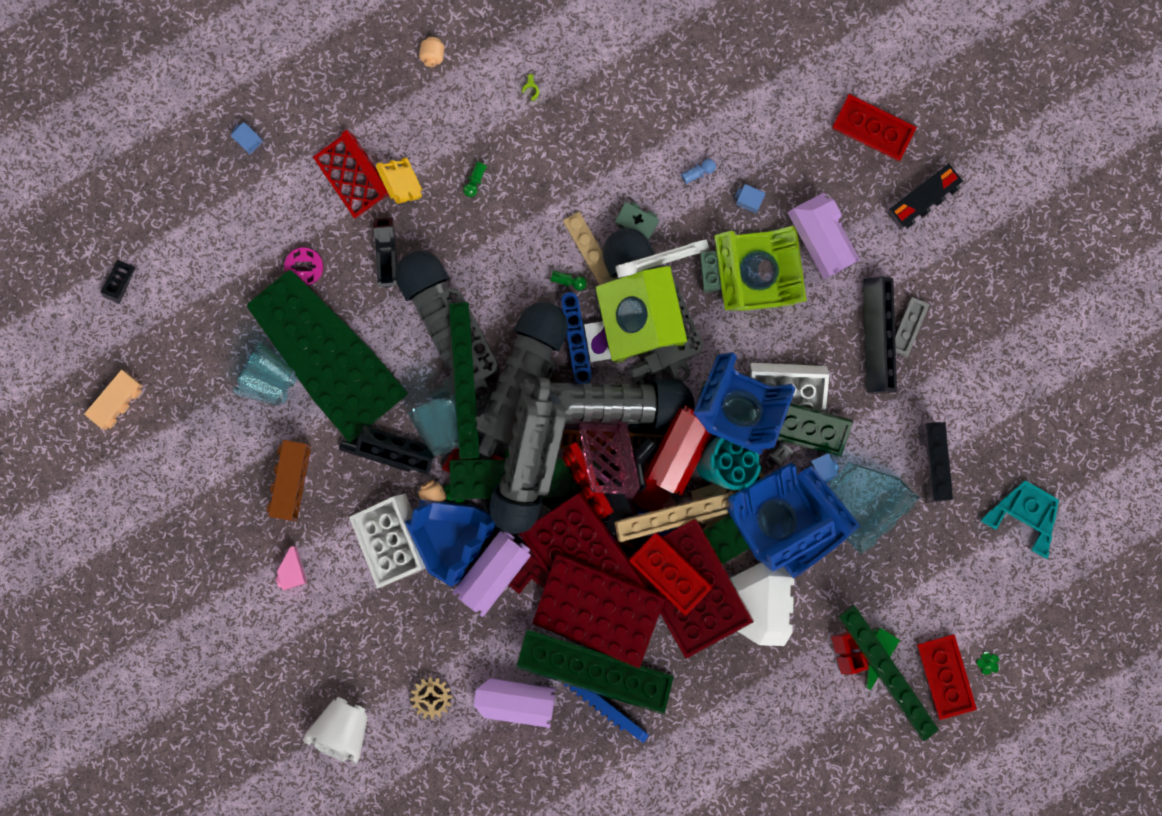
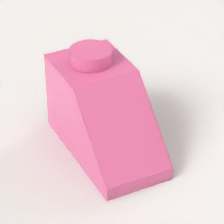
M296 546L289 548L277 571L276 582L279 588L282 587V590L307 584Z

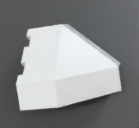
M759 563L732 577L731 580L754 619L753 623L737 632L758 645L785 646L792 634L793 625H789L790 613H793L794 597H790L791 585H794V578L786 571L784 566L772 572L763 563Z

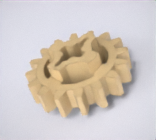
M429 677L428 682L424 678L421 679L422 685L416 683L417 690L411 691L415 695V697L410 698V701H415L412 708L419 709L416 713L417 715L421 712L424 713V719L430 715L431 720H433L435 714L439 718L442 717L441 711L447 713L446 706H452V703L448 701V699L453 698V695H448L451 688L444 687L447 683L446 681L442 684L439 683L440 678L433 681V678ZM427 686V692L424 695H419L420 691ZM435 686H438L443 693H438L435 690ZM430 693L433 696L440 697L434 700L433 703L430 700L423 699L428 697ZM444 701L442 707L436 710V704ZM420 703L427 705L428 710L424 709Z

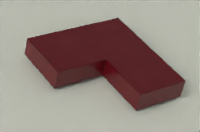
M531 555L508 586L520 594L532 579L542 588H545L549 576L539 561Z

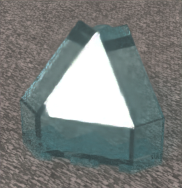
M848 462L844 470L837 477L829 480L831 490L861 526L846 539L860 554L873 548L877 544V539L884 533L887 534L897 524V520L903 514L906 516L920 498L900 478Z

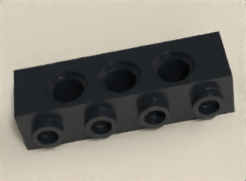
M364 425L358 437L355 453L429 475L435 462L438 447Z

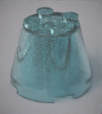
M258 342L255 346L257 352H252L237 378L236 383L239 385L238 387L234 386L231 393L239 397L276 406L279 403L284 404L289 395L286 393L288 388L293 387L298 379L295 376L296 372L266 345Z
M455 394L450 395L448 399H436L414 408L413 412H408L410 421L434 456L451 453L453 449H459Z

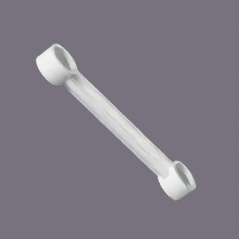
M707 239L617 265L615 266L618 278L628 276L668 262L709 251Z

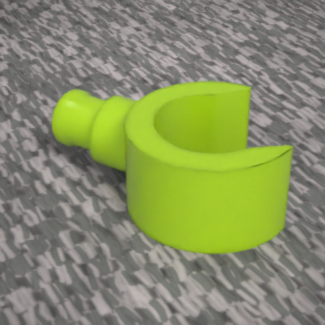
M529 74L527 75V84L523 87L522 93L528 88H534L536 94L531 98L532 102L539 97V88L534 84V75Z

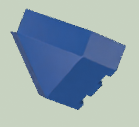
M421 499L419 506L412 513V518L405 521L428 573L450 587L463 580L467 574L465 569L470 562L475 563L482 552L481 546L485 540L490 541L496 527L491 515L476 506Z

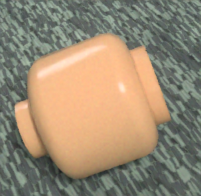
M426 38L420 44L419 59L426 66L435 67L443 61L444 44L438 38Z
M434 480L422 484L418 492L421 500L444 502L447 498L441 483L434 482Z

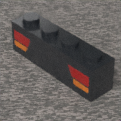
M947 164L887 211V214L900 230L904 227L909 229L916 223L914 219L918 216L923 218L931 212L929 209L934 204L939 206L946 200L944 196L948 193L953 195L961 189L959 185L963 180L953 167Z

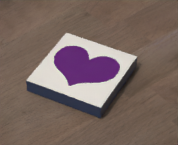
M618 318L621 327L624 329L623 319ZM603 321L584 324L590 361L611 359Z

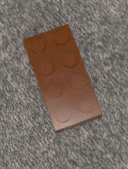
M283 440L282 444H279L277 454L280 455L279 463H276L274 467L276 479L275 482H272L270 493L273 495L272 500L267 504L268 517L298 521L312 446Z

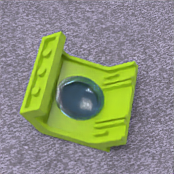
M795 226L770 232L735 235L734 231H728L714 235L725 311L792 306L807 301L798 235ZM762 260H768L774 269L773 278L769 282L763 281L759 276L758 267Z
M670 266L640 271L596 286L610 355L615 364L624 362L628 357L671 345H675V347L681 346L687 342Z

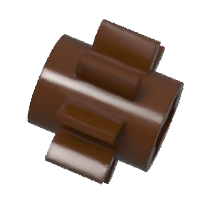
M640 537L622 542L617 540V543L622 550L625 549L626 553H629L639 547L637 542L641 540Z

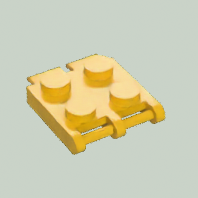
M402 158L401 161L391 160L389 163L383 164L380 162L376 164V168L390 198L394 199L397 204L407 202V200H418L422 197V188L407 158Z

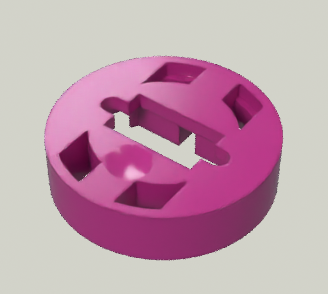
M297 248L285 260V272L288 270L293 271L307 286L316 283L323 274V260L316 251L310 248ZM308 251L313 253V258L308 256ZM300 252V255L295 258V253ZM295 262H312V265H316V268H312V271H295V269H292V265H295ZM314 275V280L308 282V278Z

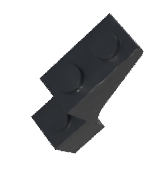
M393 217L374 219L373 230L376 246L378 287L390 288L397 286L396 269L398 261L395 248L396 235Z

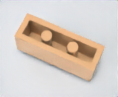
M121 370L84 415L101 429H111L116 424L118 415L120 413L124 414L128 410L129 402L132 399L138 398L142 393L141 388L143 385L127 372Z

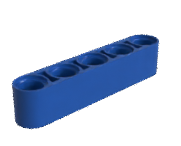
M566 293L562 297V309L567 323L570 317H577L579 320L578 324L574 326L568 323L567 331L574 380L577 384L590 383L591 369L579 299L574 293ZM573 298L576 303L574 306L568 307L565 305V300ZM574 335H579L582 341L579 344H573L571 338ZM577 354H583L585 360L582 363H577L574 357ZM579 373H586L588 380L585 382L579 381L577 378Z

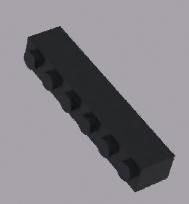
M884 276L863 279L867 393L897 392L894 280Z

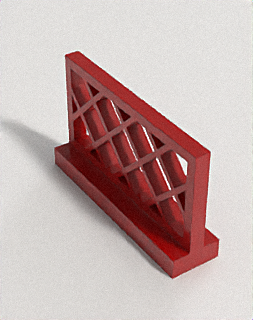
M345 130L341 133L342 136L313 156V159L353 218L356 219L385 197H389V194L378 170L353 133ZM341 142L346 146L345 155L336 153V147ZM325 154L331 155L330 166L323 165L319 158ZM335 156L344 157L342 168L333 166ZM348 158L355 159V170L346 169ZM333 169L342 170L340 181L332 179ZM345 171L355 172L353 183L344 182ZM358 173L366 175V185L356 184ZM343 184L352 186L351 196L343 195L341 192ZM356 186L365 188L363 199L354 197ZM368 189H375L379 196L374 200H368ZM353 199L363 201L362 208L356 213L352 208Z

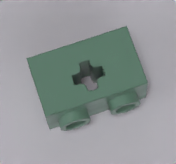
M625 202L615 221V226L621 229L637 230L650 240L659 224L657 215L650 211L646 213L640 210L641 207L633 202L630 204ZM638 217H640L641 222L635 224L634 219H638Z
M717 251L701 252L700 267L703 293L722 292Z

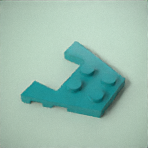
M1025 480L981 518L980 522L997 530L1005 514L1010 515L1040 533L1030 551L1044 559H1048L1059 499Z

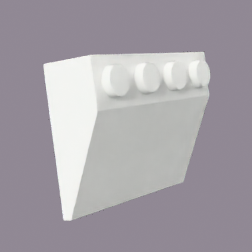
M750 363V378L768 386L792 383L796 389L791 404L826 413L829 384L827 366Z
M406 494L391 497L349 517L377 589L426 569L405 524V521L412 518L413 513Z

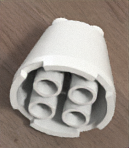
M337 697L336 701L333 700L306 732L303 741L308 745L313 743L318 751L343 762L349 759L352 760L351 764L357 765L361 755L368 716L364 708L358 705L354 707L347 705L348 702Z

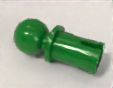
M476 162L471 176L467 178L470 180V183L465 184L463 187L465 196L470 198L476 196L478 192L477 184H482L481 179L487 169L486 165Z
M553 270L550 282L566 285L567 288H569V285H572L577 291L586 288L587 281L583 276L573 278L572 273L569 275Z

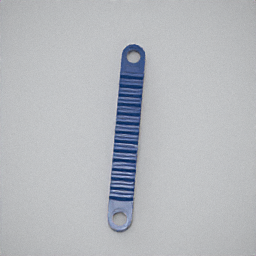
M571 686L570 691L576 690L577 697L583 696L582 701L589 700L588 705H595V711L601 710V716L607 714L608 721L613 719L614 726L619 724L620 731L626 729L642 743H645L650 736L600 695Z

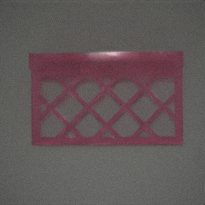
M619 422L617 425L580 423L579 430L591 492L625 494V498H633L640 485L627 423ZM586 430H591L596 436L594 438L590 437ZM603 432H612L613 438L609 439ZM598 437L607 443L604 447L595 441ZM591 444L599 450L597 454H594L589 449ZM608 446H611L616 451L615 456L606 450ZM603 453L610 461L605 463L598 456ZM596 461L603 468L598 471L593 467L592 462ZM612 462L619 467L618 472L609 466ZM604 470L613 475L611 480L602 474ZM598 477V478L601 479L606 485H605V486H597L595 479ZM614 479L619 480L623 487L616 486L613 483Z

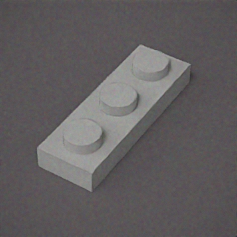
M913 297L910 298L895 334L897 354L908 357L930 304Z

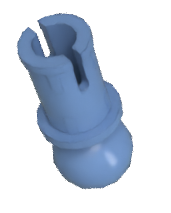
M705 159L701 166L695 164V167L681 173L685 184H688L699 177L703 178V173H713L716 169V163L712 159Z

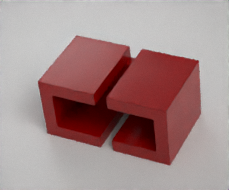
M847 631L831 636L835 653L840 655L837 657L841 674L853 675L869 669L867 660L862 652H851V649L859 648Z

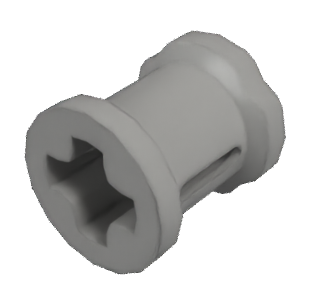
M780 441L778 448L773 453H769L768 456L781 467L783 465L782 462L789 454L792 455L794 452L788 445Z

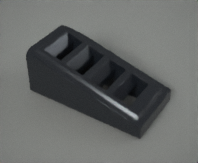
M117 260L100 291L102 297L120 304L135 271V267ZM119 268L128 271L127 274L119 272ZM116 275L124 278L123 281L115 278ZM113 282L119 284L120 287L113 286Z

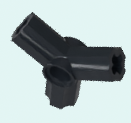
M647 437L633 452L625 454L610 451L605 457V467L612 470L626 471L629 490L632 493H640L645 491L647 487L644 473L645 464L656 454L659 447Z

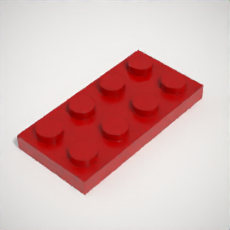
M851 94L848 95L832 127L833 130L898 162L902 159L917 128Z
M577 442L569 445L562 453L564 455L562 456L563 461L572 470L573 473L571 475L574 482L579 484L582 489L581 492L602 520L610 515L613 510Z
M657 532L629 560L685 616L713 588Z
M955 634L916 644L938 720L977 710Z

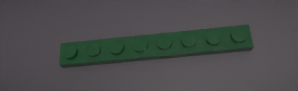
M469 302L449 303L460 459L480 458L478 430L476 429L478 422L475 420L477 408Z
M851 605L837 617L922 741H926L939 730L859 610L855 605Z

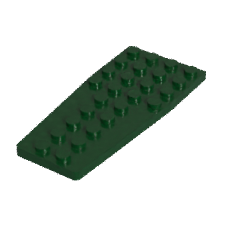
M286 271L247 304V308L310 397L349 443L360 435L364 425L370 427L408 395L407 391L374 352L293 271Z

